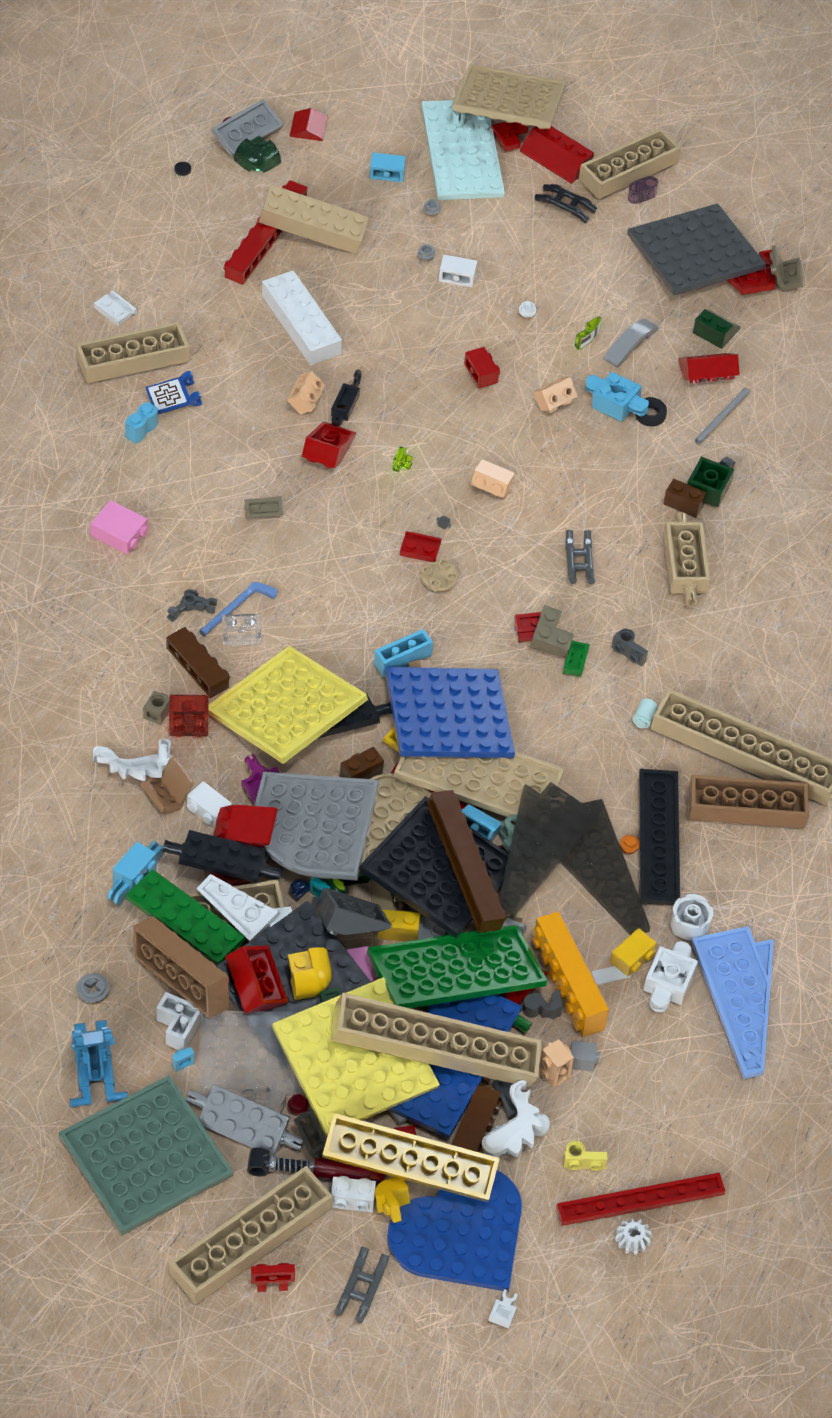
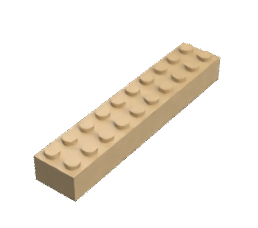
M671 689L667 691L653 716L651 730L766 780L808 783V798L826 806L832 797L831 758Z
M342 993L336 1002L331 1041L512 1084L524 1080L526 1081V1087L529 1088L537 1080L539 1074L542 1040L347 993Z

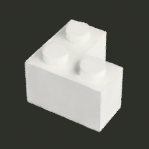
M165 992L156 1008V1020L169 1026L166 1030V1045L177 1050L187 1049L203 1021V1013L195 1006Z

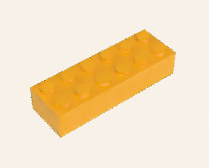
M559 911L536 918L535 927L533 928V947L538 949L540 960L543 965H546L548 976L556 985V991L560 990L561 998L565 1002V1010L568 1015L571 1014L575 1030L580 1032L582 1038L604 1031L609 1008Z

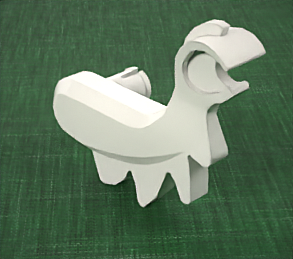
M168 739L159 740L158 754L133 759H121L111 749L97 746L93 749V762L97 760L98 763H108L110 772L118 771L122 779H126L127 774L142 781L146 780V775L161 778L170 757H173L170 755L171 741Z
M520 1080L511 1085L510 1097L517 1109V1116L483 1137L482 1150L486 1155L500 1158V1155L508 1152L514 1157H518L522 1150V1142L531 1148L534 1146V1132L532 1128L539 1131L543 1130V1124L536 1118L539 1116V1109L528 1103L531 1090L527 1092L521 1091L526 1090V1081Z

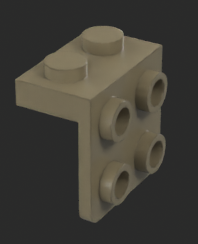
M776 245L772 246V252H770V258L773 262L771 271L773 275H776L777 285L781 286L783 292L803 287L800 258L783 262Z

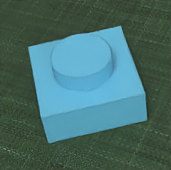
M191 1047L180 1049L172 1055V1066L176 1072L195 1064V1053Z

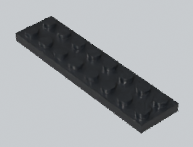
M639 769L640 904L674 906L675 902L680 898L678 771Z

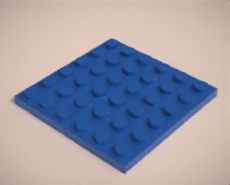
M386 667L385 674L399 756L514 758L515 750L498 669Z

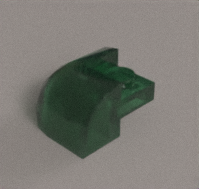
M257 136L252 140L246 138L240 143L235 151L234 161L249 172L253 170L265 173L281 164V156L276 145L271 140L265 141L262 137Z

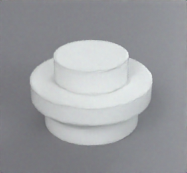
M525 301L520 305L519 313L524 317H532L536 314V307L534 303Z

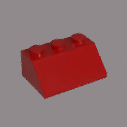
M721 353L678 358L684 380H688L690 383H700V379H707V382L718 381V377L730 380L734 379V376L740 375L738 354Z
M242 946L225 956L245 1014L260 1013L289 1003L269 946Z

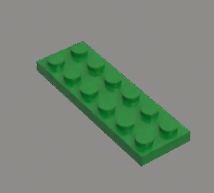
M153 869L126 894V900L149 917L153 916L160 922H163L167 928L175 932L182 940L188 942L192 948L199 951L202 956L213 962L216 966L226 959L225 956L234 952L245 941L244 935Z

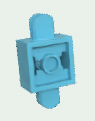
M611 372L605 380L595 375H590L586 378L585 390L593 394L592 408L621 422L630 412L638 416H644L648 412L649 401L641 397V385L614 372Z
M155 841L148 847L136 842L114 866L113 887L109 890L107 898L120 905L126 898V894L152 869L157 872V862L164 855V852H162L163 846Z

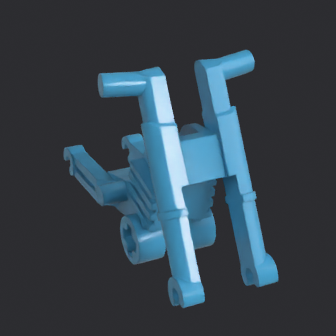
M107 1020L95 1021L96 1030L86 1031L85 1023L74 1024L72 1050L75 1051L79 1090L82 1091V1097L70 1099L71 1108L92 1105L89 1082L104 1080L107 1103L120 1101L128 1097V1092L114 1093L113 1086H115L110 1045H115L114 1036L112 1037L111 1029H108Z

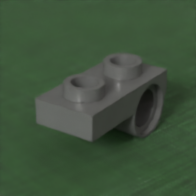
M621 629L613 636L611 648L642 667L646 663L648 650L634 642L635 634L632 630Z

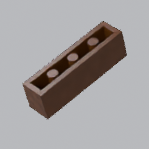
M183 627L166 637V649L209 698L229 688V673L219 666L215 657H211L206 647L197 641L193 632H189L186 627Z
M478 1084L454 1138L453 1146L479 1152L482 1147L483 1137L494 1126L496 1119L493 1117L495 1112L499 1114L503 1103L500 1101L501 1092Z

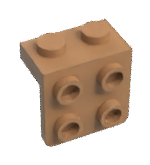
M170 757L162 772V777L147 779L143 782L142 787L159 811L167 813L181 809L194 782L176 757Z

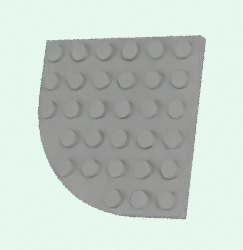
M263 772L255 806L276 807L278 811L270 845L262 847L267 849L266 853L275 862L295 873L319 878L358 880L359 866L362 863L379 781Z

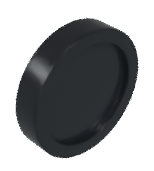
M178 162L174 167V171L177 175L186 176L191 173V165L187 162Z

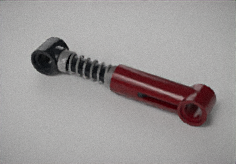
M253 1148L249 1152L247 1172L257 1177L266 1176L270 1171L275 1172L276 1170L279 1173L284 1171V1173L290 1172L292 1174V1172L296 1173L307 1166L317 1179L333 1181V1177L340 1176L358 1180L366 1178L376 1181L375 1189L386 1178L385 1174L326 1158L315 1157V1160L312 1159L310 1161L308 1159L303 1161L302 1158L297 1160L296 1157L294 1159L290 1157L285 1159V1157L279 1158V1156L271 1155L270 1151L264 1148Z

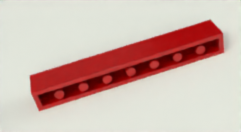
M289 180L286 185L282 186L283 189L307 196L308 187ZM260 217L254 228L249 230L248 236L242 239L238 249L233 251L232 257L225 262L223 267L225 278L241 285L246 282L283 232V230L259 223Z

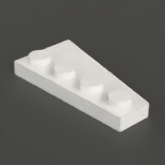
M211 874L197 888L249 941L259 936L281 914L279 911L270 908Z

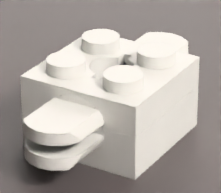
M676 942L672 950L660 946L648 972L643 990L652 994L649 1004L655 1012H664L668 1008L670 1001L681 1005L698 964L697 960L690 958L691 947L686 942Z

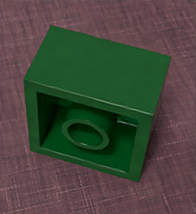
M701 456L687 484L705 491V503L719 508L732 483L735 469Z

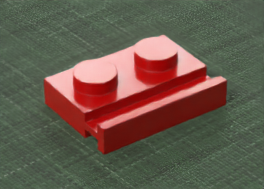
M406 531L400 549V556L432 563L436 562L442 538Z
M541 612L516 614L514 616L518 643L532 640Z

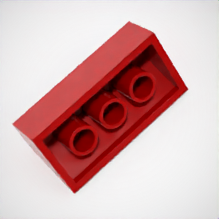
M534 126L520 148L521 153L570 184L579 178L581 164L592 160L594 157L593 151L552 126L550 129H540L538 126Z

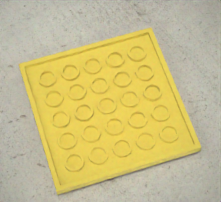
M288 646L206 706L205 710L208 715L284 764L365 703L368 698L367 694L296 649Z
M384 977L347 992V994L393 1004V1001L390 1000ZM340 996L272 1023L271 1026L326 1136L329 1133L334 1113L362 1121L432 1091L440 1085L428 1063L331 1041L335 1005Z

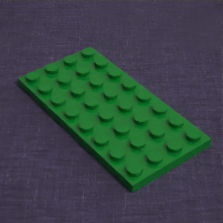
M517 925L504 926L501 930L478 933V931L461 933L457 938L452 935L367 948V955L379 979L384 977L387 982L386 987L393 1005L405 1008L545 987L548 981Z

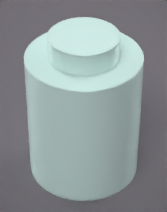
M647 698L640 701L632 718L638 728L650 727L653 716L658 709L657 703Z

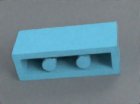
M424 629L374 650L373 664L382 677H385L386 667H408L411 661L423 660L432 656L433 641Z

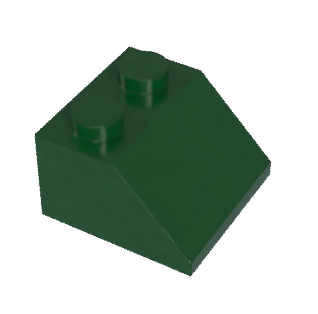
M704 309L695 319L693 334L723 349L740 330V326L713 311Z

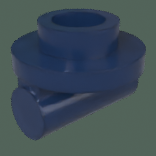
M297 879L290 884L289 892L292 894V898L298 901L309 891L310 885L306 880Z

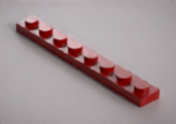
M719 1172L557 1203L556 1209L561 1226L721 1196L725 1195V1188Z

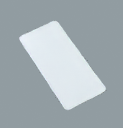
M615 966L592 971L597 985L630 978V976L627 977Z

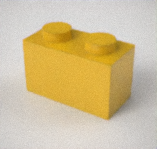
M382 909L392 926L390 929L378 932L377 939L404 942L418 940L420 913Z
M638 928L612 951L610 963L627 977L633 972L637 973L646 960L650 961L655 956L657 942Z

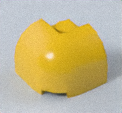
M309 948L305 952L288 954L287 957L292 976L290 982L294 1000L318 996L321 991L328 988L332 979V969L326 948Z

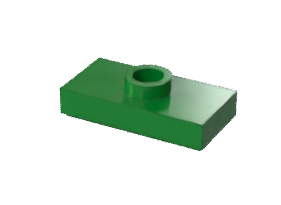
M572 640L563 673L578 677L582 676L590 644Z

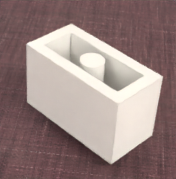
M443 255L439 281L473 287L477 261Z
M204 781L187 795L188 809L192 813L199 815L206 824L214 828L216 827L220 807L232 805L231 802Z

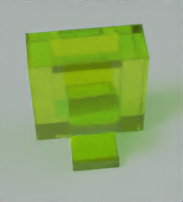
M399 447L393 458V471L400 472L402 467L408 470L411 468L413 457L406 455L407 448Z

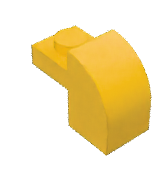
M392 1177L377 1185L375 1199L378 1214L384 1212L386 1216H390L393 1223L402 1221L400 1207L410 1204L409 1190L404 1179Z

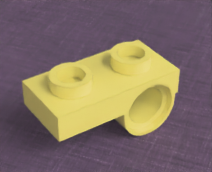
M571 1141L566 1146L563 1168H569L570 1170H605L608 1160L607 1152L585 1151V1147L581 1142ZM570 1153H577L578 1156H573Z

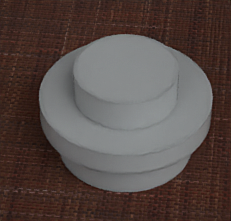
M430 199L424 204L425 213L436 215L440 212L441 207L437 200Z
M424 244L418 249V256L423 260H430L434 258L435 250L431 245Z

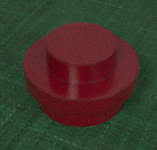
M293 1095L288 1100V1110L292 1114L301 1115L308 1109V1100L303 1095Z

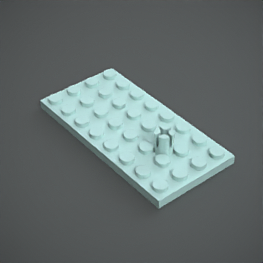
M454 100L422 101L421 108L437 200L504 197L505 191L494 134L491 128V119L486 116H474L470 113H458L452 110Z

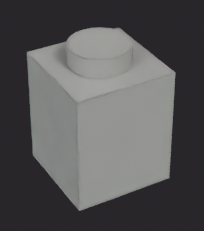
M572 1041L570 1048L571 1054L574 1056L572 1069L593 1072L594 1065L599 1064L600 1052L596 1051L597 1043Z

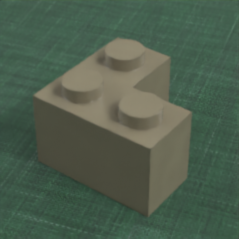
M544 605L530 646L565 658L574 634L556 628L562 613L561 610Z

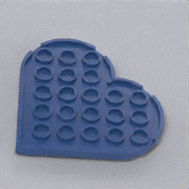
M496 1170L488 1202L440 1189L437 1197L424 1196L412 1199L410 1204L400 1207L402 1221L393 1223L390 1220L387 1234L390 1253L403 1269L420 1277L500 1291L506 1289L509 1292L522 1210L519 1191L510 1178Z

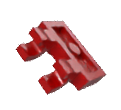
M279 1263L278 1265L257 1264L256 1266H251V1284H257V1292H266V1283H279V1291H288V1282H295V1264Z

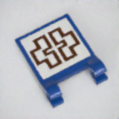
M191 371L184 372L178 378L145 387L151 404L158 408V414L188 405H202L200 392H193L189 396L186 386L194 384Z

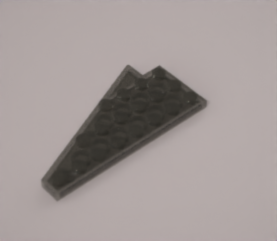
M552 782L548 784L541 794L527 784L522 789L499 895L500 905L511 919L516 917L599 816L598 813Z
M599 799L549 809L546 816L550 826L536 830L557 854L556 859L629 935L638 928L644 933L650 932L649 922L603 800Z

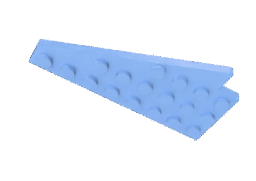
M749 926L692 938L691 944L743 1079L763 1075L774 946L773 939L755 943Z

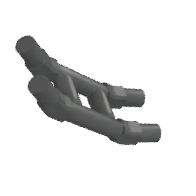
M566 530L569 582L571 584L577 582L576 570H586L588 583L594 584L591 531H584V549H573V530ZM574 556H585L586 563H575Z
M362 1246L344 1292L335 1309V1314L341 1316L347 1308L350 1298L361 1301L362 1304L355 1317L358 1323H362L369 1312L390 1257L381 1254L374 1275L363 1272L362 1269L369 1249ZM358 1279L370 1283L366 1294L354 1290Z

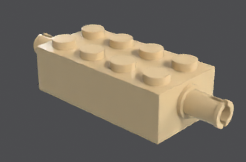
M680 512L675 515L676 522H666L664 531L670 594H685L686 605L690 606L691 600L692 606L698 603L696 594H707L710 582L703 522H687V514L683 512V518H681Z

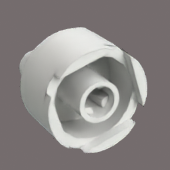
M688 894L681 899L679 898L674 904L670 920L672 933L688 941L695 937L707 935L713 917L712 906L710 907L704 897L696 894Z

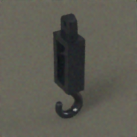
M359 369L355 371L353 375L354 381L351 385L343 383L331 408V423L334 426H340L343 420L348 421L360 396V388L358 386L361 381L362 372ZM345 405L347 409H341L339 406Z

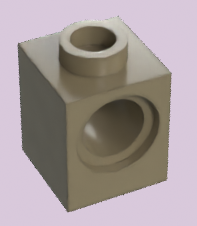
M153 691L143 707L144 719L161 725L171 710V697L164 693Z

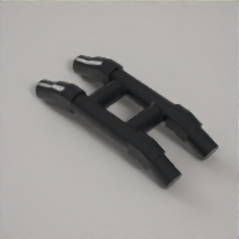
M557 184L543 185L544 191L557 193L555 197L549 194L535 195L536 201L553 204L572 213L584 223L589 220V217L576 207L578 203L588 208L592 213L598 209L588 198L581 197ZM565 196L572 199L570 204L562 202L561 199Z

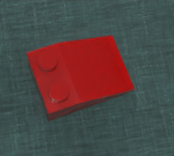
M323 421L306 437L301 457L306 458L309 462L321 463L327 468H336L353 442L356 432Z
M248 805L220 807L213 836L257 847L270 845L278 809L276 807Z

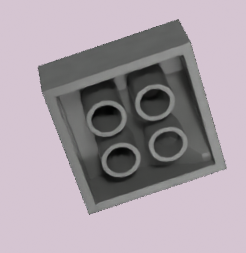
M325 887L315 908L318 915L322 918L321 920L327 932L333 935H338L339 933L343 935L367 932L377 933L390 929L392 926L378 904Z

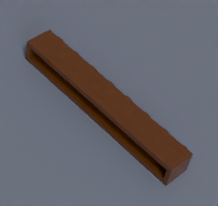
M454 790L431 792L427 806L478 933L501 930L506 920V912L500 905L499 895L495 893L492 878L489 877L486 871V864L482 861L479 854V847L475 844L473 832L468 827L466 815L461 810L459 798L456 797Z

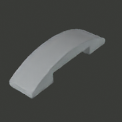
M647 319L637 321L614 342L605 354L604 360L618 368L628 359V354L645 338L649 339L659 327Z

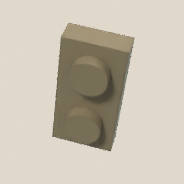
M281 496L244 499L246 518L283 515Z

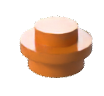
M626 835L621 839L620 847L626 854H633L639 849L640 842L637 837Z

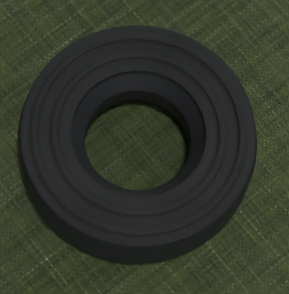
M654 397L644 398L649 401L648 408H653L658 413L656 415L646 414L644 416L635 414L636 419L646 426L662 424L667 415V407L664 402Z

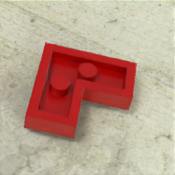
M505 121L491 126L494 136L505 152L520 148L521 142L517 136L528 133V126L517 122L509 123Z

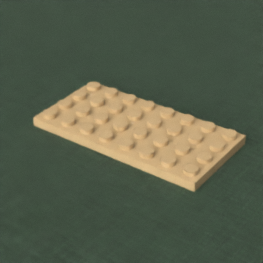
M515 752L514 758L401 756L393 777L434 792L454 790L456 797L460 801L506 817L516 814L526 824L541 829L563 775L564 768Z

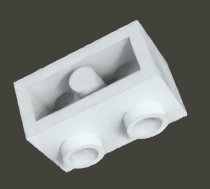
M346 1176L333 1177L331 1191L333 1196L332 1208L373 1212L376 1181L366 1178L359 1180L350 1179Z

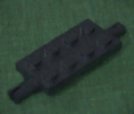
M367 694L368 700L318 738L380 723V716L392 714L391 703L388 702L375 706Z
M189 830L185 843L179 844L165 840L162 852L178 855L179 864L253 883H257L258 878L262 876L279 881L282 873V868L265 865L264 859L267 850L265 848Z

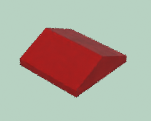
M313 108L295 111L290 137L323 141L327 115Z

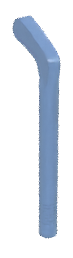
M253 582L199 631L202 636L208 634L251 594L259 592L271 599H275L277 597V590L268 585Z

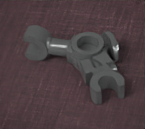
M187 589L184 591L180 604L176 607L172 606L167 610L170 613L167 618L173 622L182 611L193 609L203 611L204 609L208 613L213 614L215 613L214 606H217V599H205L199 596L197 590Z

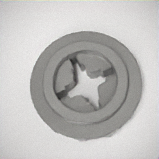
M95 973L83 976L79 979L76 986L78 997L82 998L85 1003L87 1001L93 1004L97 1001L102 1002L109 992L107 979ZM96 985L97 991L89 994V988H93Z

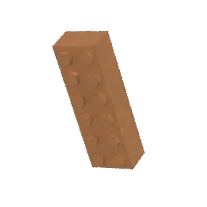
M691 775L689 784V820L793 828L806 827L809 817L808 783Z
M152 916L133 926L135 958L208 1018L229 1008V978L225 972H222L213 962L207 960L199 951L192 948L188 942L182 940L175 932H172L163 922H160Z

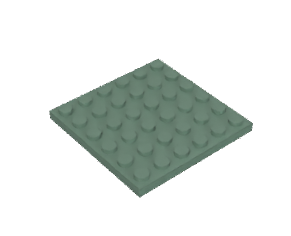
M169 1075L59 1132V1138L121 1235L233 1176V1170Z

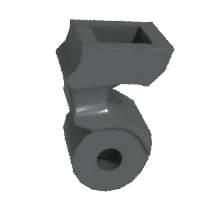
M560 990L555 991L551 995L550 1003H547L540 993H531L525 997L523 1013L526 1016L533 1018L540 1014L542 1018L549 1017L553 1020L556 1017H561L562 1000Z

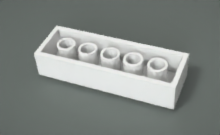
M294 271L262 281V297L310 366L341 355L342 339Z

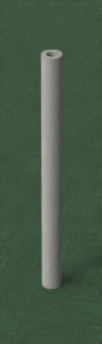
M744 388L695 439L696 444H701L750 393L748 388Z

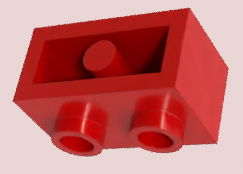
M485 347L465 352L464 365L478 388L498 383L500 368L498 365H495L491 353H488Z

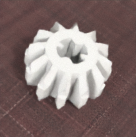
M631 1218L629 1223L623 1220L621 1226H618L616 1229L617 1235L615 1240L619 1242V1249L626 1248V1254L629 1251H632L634 1255L638 1251L644 1253L646 1247L650 1246L652 1233L648 1231V1224L641 1225V1219L634 1222L633 1218Z

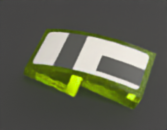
M600 316L587 322L585 330L576 334L575 347L578 350L591 343L599 333L602 319Z

